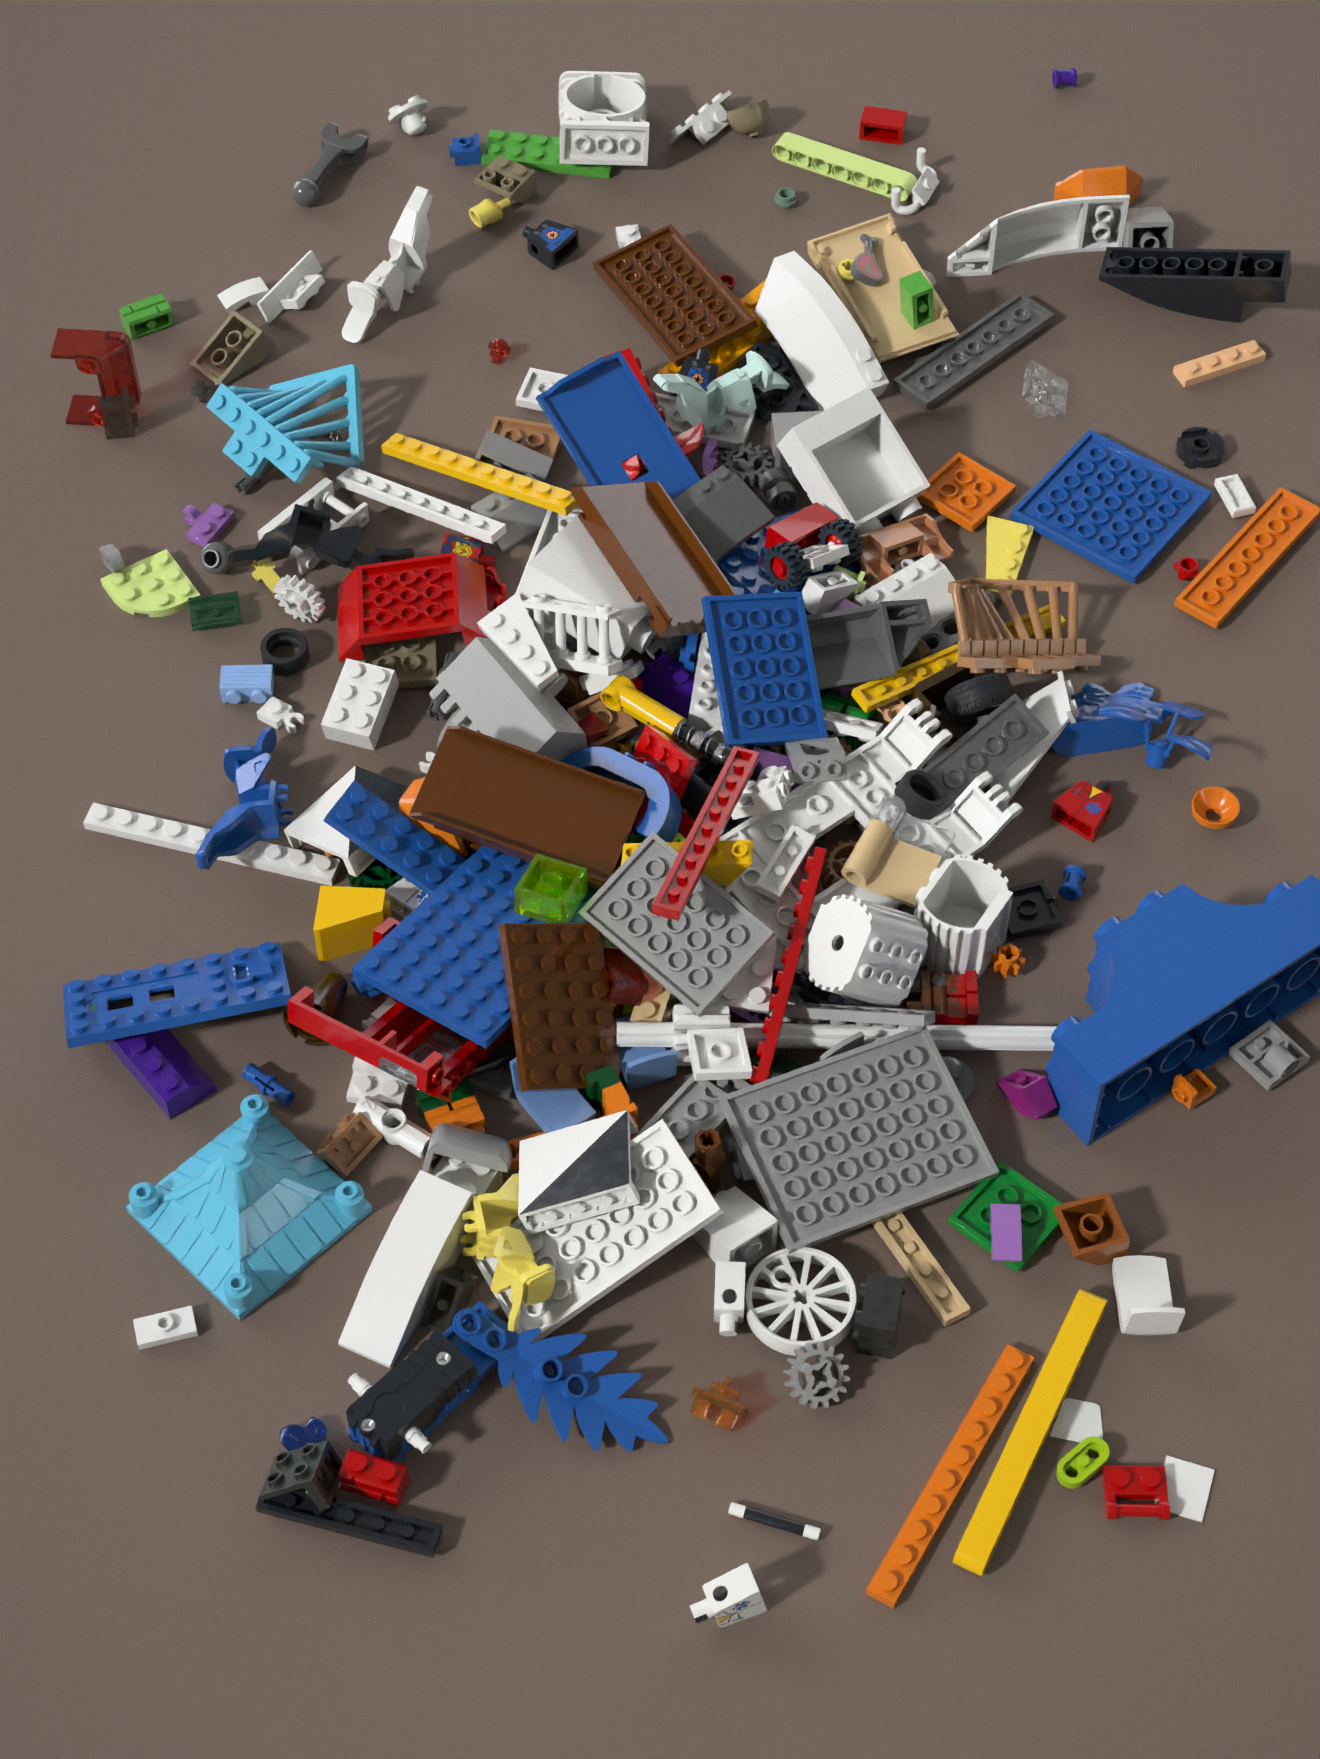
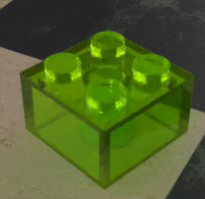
M536 853L514 889L515 913L547 923H569L587 893V868Z

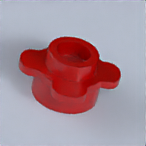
M1184 557L1180 561L1175 562L1173 566L1178 572L1177 578L1182 581L1196 578L1201 572L1198 570L1199 564L1197 560L1191 557Z

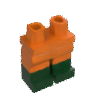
M612 1064L586 1074V1101L594 1110L599 1109L602 1117L628 1110L639 1132L638 1109L634 1102L630 1104L629 1096ZM637 1133L631 1134V1135H630V1140H631Z
M468 1075L451 1091V1103L436 1098L422 1090L416 1091L418 1109L431 1134L434 1127L440 1123H449L486 1133L485 1118L472 1091Z

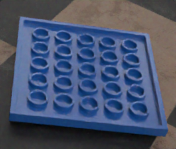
M1089 430L1011 511L1010 519L1034 527V531L1134 584L1209 502L1212 492Z

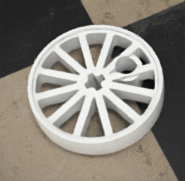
M809 1247L801 1248L791 1254L785 1248L765 1257L752 1271L744 1296L745 1316L753 1333L768 1347L792 1356H796L794 1352L796 1348L804 1352L805 1343H811L815 1349L817 1342H821L824 1345V1350L829 1345L834 1347L838 1345L850 1332L857 1309L856 1289L848 1270L830 1254ZM790 1262H804L800 1284ZM811 1263L824 1267L807 1285ZM832 1274L836 1275L840 1282L819 1288ZM780 1278L788 1279L790 1283H781L777 1280ZM760 1279H764L770 1284V1289L756 1287V1284ZM844 1292L848 1294L849 1302L828 1299L827 1297ZM762 1299L774 1301V1303L754 1308L752 1300ZM824 1310L845 1313L846 1317L840 1323ZM777 1313L780 1314L768 1328L759 1320ZM814 1319L822 1322L833 1332L821 1337ZM793 1320L790 1339L776 1335L786 1322ZM801 1322L807 1325L813 1340L797 1341Z

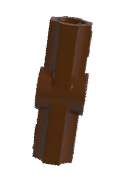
M712 1128L707 1130L700 1129L695 1136V1157L691 1163L709 1191L715 1193L720 1187L721 1165L726 1160V1154L721 1149L719 1132Z

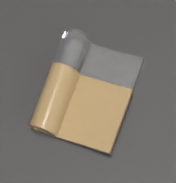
M895 795L885 796L882 798L842 868L841 874L845 880L853 885L916 908L918 902L915 901L919 889L922 886L926 887L929 883L932 871L939 867L956 833L906 814V806L900 797Z

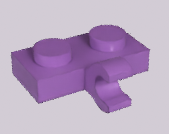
M213 503L204 514H201L196 507L187 505L183 510V513L187 514L184 521L189 525H193L186 533L187 540L202 547L214 542L234 520V511Z

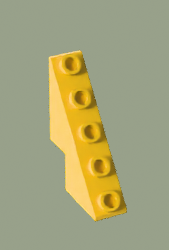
M718 841L703 874L714 883L728 887L752 865L753 841ZM666 842L678 853L684 842ZM641 843L623 844L621 865Z

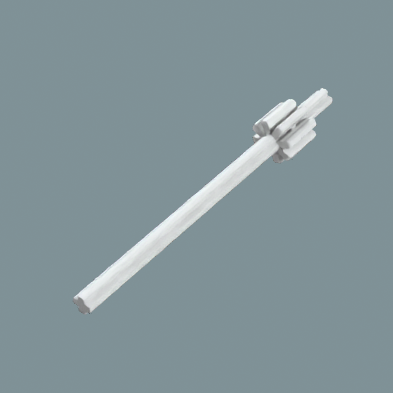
M675 1004L672 1009V1022H617L616 1047H671V1050L675 1049L677 1052V1066H692L686 1039L687 1030L743 1028L747 1048H758L759 1041L765 1042L767 1034L762 1033L764 1023H731L730 1009L726 1004H713L700 1017L684 1004ZM783 1023L776 1048L830 1049L860 1031L864 1034V1045L906 1031L908 1026L899 1025V1028L884 1029L882 1024H873L871 1027H857L856 1024ZM993 1025L926 1026L938 1050L1053 1051L1054 1042L1051 1040V1036L1057 1026Z

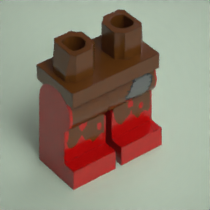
M965 970L964 975H946L940 972L930 974L929 971H921L920 978L914 979L907 996L919 997V1001H906L905 1009L935 1011V1022L930 1025H977L979 1005L976 970Z

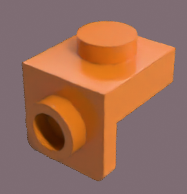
M1197 1068L1185 1077L1181 1074L1176 1075L1171 1091L1178 1102L1183 1103L1191 1110L1215 1094L1217 1087Z

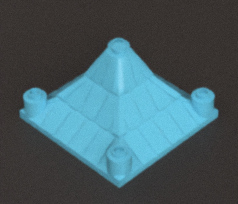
M257 1094L249 1095L241 1102L242 1117L215 1137L213 1141L196 1152L194 1156L177 1167L175 1171L162 1179L156 1186L148 1182L134 1185L129 1192L130 1204L126 1206L128 1213L240 1321L373 1211L372 1205L364 1198L362 1186L354 1181L345 1182L270 1113L266 1098Z

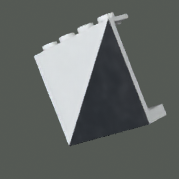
M354 766L286 827L284 832L291 848L297 849L305 842L342 858L348 873L357 877L376 858L323 821L353 781L359 783L398 812H400L399 801L408 789V786Z
M628 1110L520 1141L518 1216L529 1235L640 1204L639 1193L631 1180L630 1135L638 1133V1129Z

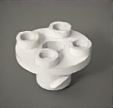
M420 95L413 96L408 100L407 104L403 106L396 105L388 110L390 113L388 120L391 124L401 123L402 129L408 135L420 134L426 129V117L421 115V112L429 106L427 99H421Z

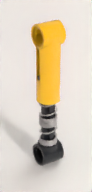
M623 675L616 676L600 694L602 702L609 709L617 712L622 710L645 725L655 726L671 740L684 741L687 747H690L699 754L704 753L708 759L712 758L713 762L716 763L719 773L734 746L745 748L739 744L726 746L723 743L718 744L713 741V737L710 738L703 731H696L694 726H687L686 718L637 690L634 684Z

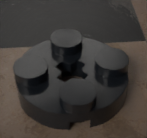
M1205 427L1188 428L1177 439L1176 454L1184 462L1185 467L1189 469L1219 465L1225 448L1223 438L1217 432L1214 434L1207 432L1208 428Z

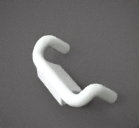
M925 148L917 149L916 164L922 175L912 189L913 203L909 206H902L900 204L901 189L898 187L892 189L891 205L898 214L911 215L915 213L921 206L927 203L940 182L937 179L936 171L925 165Z

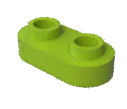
M1094 1436L1082 1440L1059 1461L1056 1470V1477L1059 1483L1069 1489H1076L1085 1484L1106 1465L1110 1454L1108 1444L1103 1439ZM1094 1453L1098 1456V1458L1092 1459L1088 1456V1454ZM1074 1472L1076 1477L1071 1478L1066 1473Z

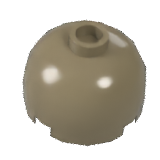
M762 99L726 112L731 127L740 134L748 133L749 137L762 133L761 128L768 124L771 114L767 99Z

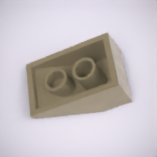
M234 310L190 364L218 386L221 383L226 385L260 364L276 344L263 331Z

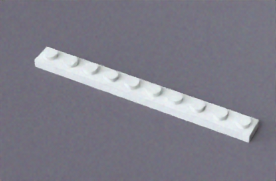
M97 803L92 804L83 822L84 828L87 830L191 854H196L205 836L211 830ZM263 841L255 842L238 855L217 858V860L333 886L341 867L340 859Z

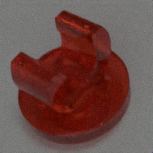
M502 339L491 340L488 344L491 350L489 354L492 357L491 362L500 365L503 356L510 354L511 348Z

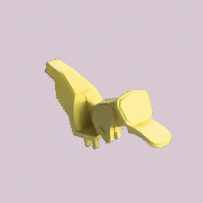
M519 1173L512 1174L497 1192L472 1197L471 1211L462 1213V1220L471 1219L470 1224L464 1225V1230L471 1232V1234L463 1235L460 1238L461 1244L470 1243L473 1245L471 1248H463V1255H476L477 1259L484 1261V1256L497 1257L499 1259L492 1279L491 1291L499 1294L511 1288L510 1300L512 1308L509 1315L508 1331L512 1332L517 1330L522 1304L524 1306L534 1305L548 1300L555 1286V1271L550 1264L538 1267L535 1263L532 1248L524 1233L519 1229L511 1227V1224L519 1219Z

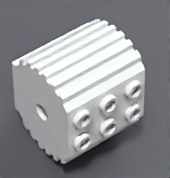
M955 855L951 859H946L940 868L936 867L930 875L927 886H922L919 889L915 898L918 905L913 916L917 917V920L924 924L922 928L928 931V947L920 965L922 967L926 965L927 971L930 973L935 971L946 975H964L965 970H976L977 977L980 978L990 964L992 953H996L997 946H1002L1006 941L1013 892L1008 890L1009 880L1005 876L1003 879L1001 877L1002 871L999 869L995 871L993 864L990 862L986 865L984 864V859L981 858L973 860L974 856L968 855L966 858H962V855Z
M851 895L833 896L830 903L826 905L821 904L801 955L805 957L806 962L804 971L810 975L808 979L811 982H815L814 985L822 990L879 1006L896 1007L900 1005L901 1000L907 998L928 947V931L922 928L924 924L918 921L917 917L909 913Z

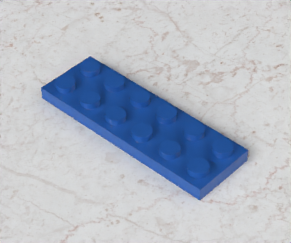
M356 781L351 783L323 820L428 895L437 889L467 860Z

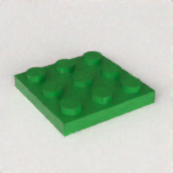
M1000 1161L996 1165L999 1170L998 1175L981 1182L948 1218V1224L991 1254L990 1204H1020L1022 1261L1002 1262L1016 1273H1019L1060 1227L1053 1207L1063 1203Z

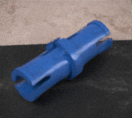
M249 1063L244 1068L242 1078L257 1086L259 1092L263 1095L271 1096L284 1107H288L295 1099L296 1093L281 1084L275 1075L267 1074L254 1063Z

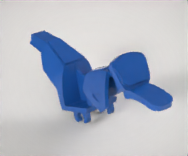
M264 728L257 738L254 747L251 745L229 747L224 751L223 767L229 780L235 782L240 804L229 808L205 836L203 843L195 854L198 868L209 870L218 857L238 855L257 841L280 838L281 826L292 823L291 817L283 818V816L293 815V809L281 808L280 803L287 801L288 796L287 794L279 795L280 792L289 791L288 785H277V782L273 780L270 781V784H266L263 776L271 761L270 753L275 748L277 742L274 728Z

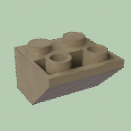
M498 156L474 179L475 184L523 204L536 193L535 170L502 156Z

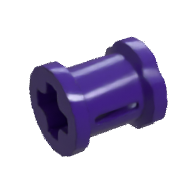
M1071 67L1070 70L1053 68V87L1058 88L1060 85L1076 87V68Z

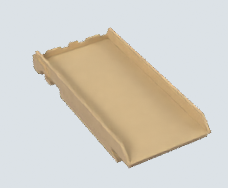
M891 213L807 241L808 255L857 323L879 363L959 336V333L948 317L947 308L934 287V322L913 330L901 314L899 279L921 271L929 283L930 281L906 242L901 241L903 239L898 233ZM862 234L878 239L877 246L873 248V255L876 265L883 274V278L875 287L865 285L857 279L854 281H844L838 274L840 261L844 259L854 260L860 253H864L865 245L860 240Z

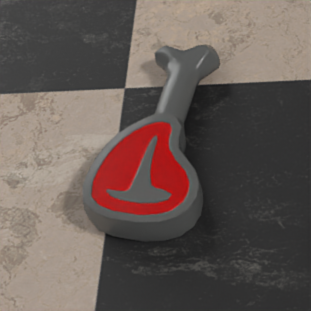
M862 234L860 240L865 245L864 253H860L854 259L850 271L858 281L875 287L883 278V274L876 265L873 255V248L877 246L878 239Z

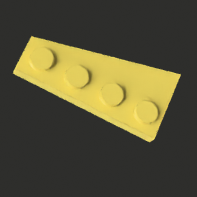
M987 515L986 579L1017 580L1034 533V527ZM988 589L995 595L996 599L1001 600L999 590Z

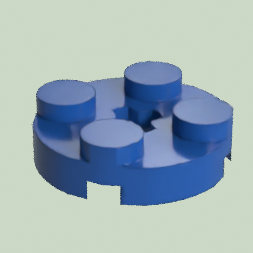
M701 633L683 635L685 645L680 650L679 663L694 677Z

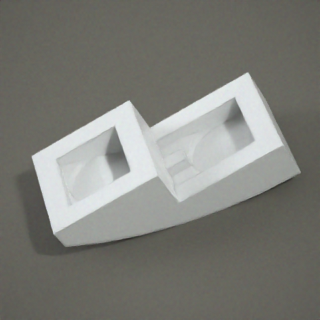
M261 277L240 282L217 296L229 314H231L248 301L254 306L269 292V289Z

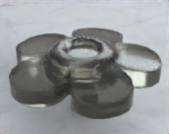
M198 380L196 387L191 389V395L198 397L199 402L207 403L208 398L211 399L216 392V384L212 381L206 384L204 380Z

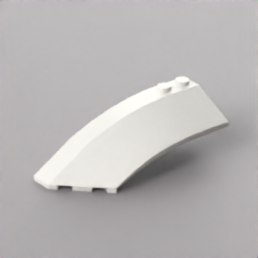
M1110 195L1061 199L1029 206L997 218L948 256L947 277L992 275V271L1036 258L1076 252L1106 251L1107 247H1122L1130 196Z
M795 251L774 258L754 313L768 327L788 356L805 388L818 405V411H825L870 387L875 397L883 395L889 381L857 323L833 289Z

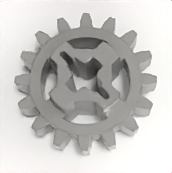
M817 1342L814 1349L811 1343H805L804 1352L798 1348L794 1350L797 1356L796 1359L787 1358L786 1361L792 1366L791 1369L783 1370L784 1374L790 1375V1380H787L784 1385L788 1387L793 1386L794 1389L789 1395L793 1398L800 1395V1405H805L810 1400V1408L816 1409L818 1402H820L822 1407L827 1408L829 1407V1399L834 1402L840 1401L837 1396L838 1391L846 1393L847 1389L842 1386L843 1381H850V1377L843 1375V1371L847 1370L849 1365L840 1363L844 1357L842 1353L833 1355L834 1346L829 1345L824 1350L823 1343ZM812 1355H820L816 1358L815 1362H804L805 1359ZM832 1364L835 1369V1378L832 1377L830 1370ZM813 1370L819 1371V1374L822 1376L820 1381L815 1380V1377L811 1375ZM798 1372L801 1373L803 1379L802 1386L799 1384ZM821 1388L830 1389L822 1395L814 1396Z

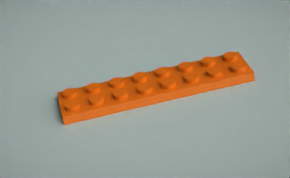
M1280 487L1175 599L1174 606L1217 629L1320 517V507Z

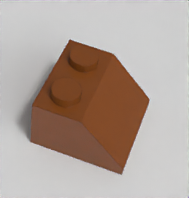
M1109 1192L1053 1207L1074 1259L1099 1266L1113 1262V1258L1127 1256L1130 1239Z

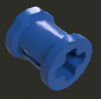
M1068 865L1064 868V881L1059 887L1058 893L1062 898L1076 901L1082 896L1083 890L1081 886L1082 882L1086 880L1087 872L1080 866Z

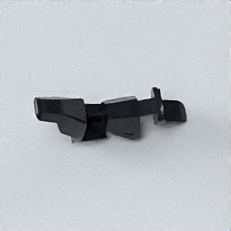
M311 499L308 507L295 504L290 521L265 533L254 549L230 552L227 563L229 566H259L289 558L291 549L297 544H306L313 549L318 558L346 569L350 568L351 570L361 565L414 558L415 553L413 548L392 550L379 546L375 547L371 556L358 551V542L363 534L362 528L359 525L330 531L331 518L330 514L327 513L328 504L323 502V508L316 510L313 507L315 500Z

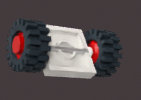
M839 519L821 528V533L818 535L821 541L818 542V545H812L799 551V545L794 546V542L785 541L768 548L769 550L765 552L766 556L763 557V561L766 562L763 564V568L768 571L765 575L766 577H771L769 582L771 584L775 583V588H780V590L784 591L804 583L808 577L806 572L820 571L825 564L843 567L859 560V556L863 554L861 549H864V544L860 543L863 537L858 536L860 530L858 528L854 529L855 524L853 522L849 523L848 519Z

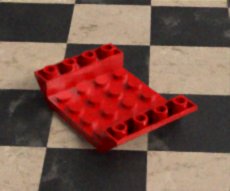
M456 552L357 566L337 587L340 663L345 662L346 658L352 660L365 659L364 645L460 631H462L465 645H469L475 637L488 638L477 624V622L488 615L485 567Z

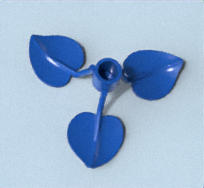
M1163 702L1162 707L1165 710L1176 714L1165 739L1155 738L1154 742L1151 743L1149 719L1144 717L1143 712L1123 704H1109L1099 712V716L1112 715L1131 722L1144 724V749L1148 750L1145 764L1150 767L1164 769L1176 743L1191 749L1207 761L1210 758L1213 746L1209 742L1189 735L1180 736L1172 734L1181 715L1193 720L1202 719L1205 713L1199 709L1189 708L1187 705L1178 702Z

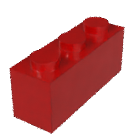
M816 502L770 525L766 531L767 537L764 547L768 549L785 541H792L794 546H800V551L812 545H818V542L821 541L818 538L821 528L837 521L839 517Z

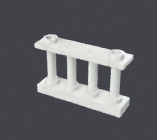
M325 477L257 531L260 541L265 533L287 524L291 519L295 504L308 507L311 499L315 500L313 507L316 510H321L323 502H326L346 515L338 523L331 519L330 531L359 525L361 528L365 527L370 521L368 504L363 502L355 510L335 498L333 481ZM294 546L290 551V554L297 559L298 572L302 576L322 560L316 556V553L310 546L304 551Z
M533 594L530 599L521 601V607L534 609V625L544 645V611L555 612L556 648L550 649L547 648V645L545 647L553 663L558 668L603 676H610L623 670V660L612 659L609 647V620L622 615V609L612 608L611 604L589 605L546 598L545 594ZM566 614L577 615V652L575 653L569 652V649L566 648ZM587 617L599 619V655L597 656L590 655L588 651Z

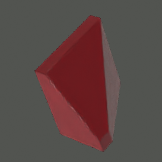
M595 712L577 722L578 726L586 734L588 745L610 731Z

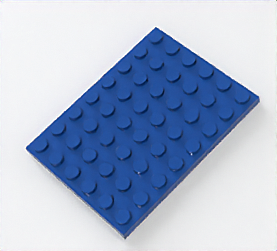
M482 845L352 967V974L356 978L487 1049L512 1024L499 926L504 923H588L578 912L594 894L538 865Z

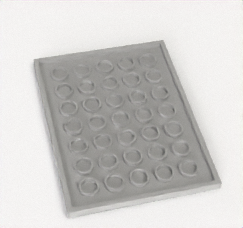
M926 1026L925 1030H906L728 1093L720 1096L718 1100L770 1214L778 1221L777 1229L789 1254L991 1179L999 1173Z

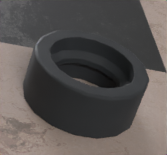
M274 629L261 640L260 652L263 665L272 664L274 674L287 676L296 674L309 661L310 655L306 637L296 629ZM283 645H292L300 649L295 655L287 658H277L270 654L275 648Z
M910 770L905 773L895 788L894 797L900 807L911 816L922 820H931L938 815L947 802L948 793L944 785L930 773L922 770ZM914 790L921 792L929 800L920 797L918 794L915 793Z

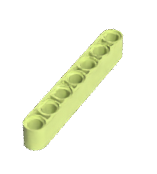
M790 132L783 133L772 148L774 157L782 162L889 198L892 197V189L898 187L901 189L900 201L908 199L913 187L917 183L916 177L910 172Z

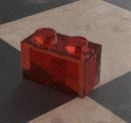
M603 948L610 991L608 992L609 1004L640 1006L643 996L647 994L649 989V982L645 978L642 968L620 949Z

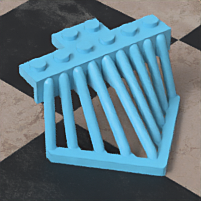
M352 364L274 384L269 389L240 386L230 387L221 383L206 405L208 409L235 431L222 452L251 477L256 479L268 461L298 484H301L313 465L322 468L324 466L322 462L346 467L352 466L360 469L364 463L359 368ZM341 384L347 386V391L343 397L334 399L289 419L294 412ZM340 407H348V416L345 419L297 430L302 424ZM344 428L349 430V438L346 442L304 441L308 437ZM317 450L347 451L350 452V457L321 452Z

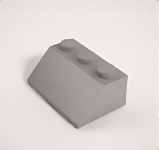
M529 472L523 475L535 479ZM494 492L471 505L472 512L506 524V533L492 544L501 553L538 533L547 513L545 508L498 492Z

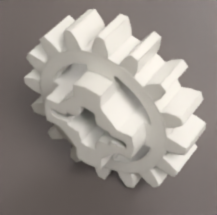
M286 575L281 577L275 585L276 587L273 591L276 595L274 598L280 600L278 605L285 607V612L290 615L293 614L294 619L300 617L302 622L308 620L310 623H313L314 620L317 621L324 613L323 611L326 609V606L323 603L325 600L319 597L321 593L314 590L313 584H306V579L303 578L300 581L296 575L292 578Z

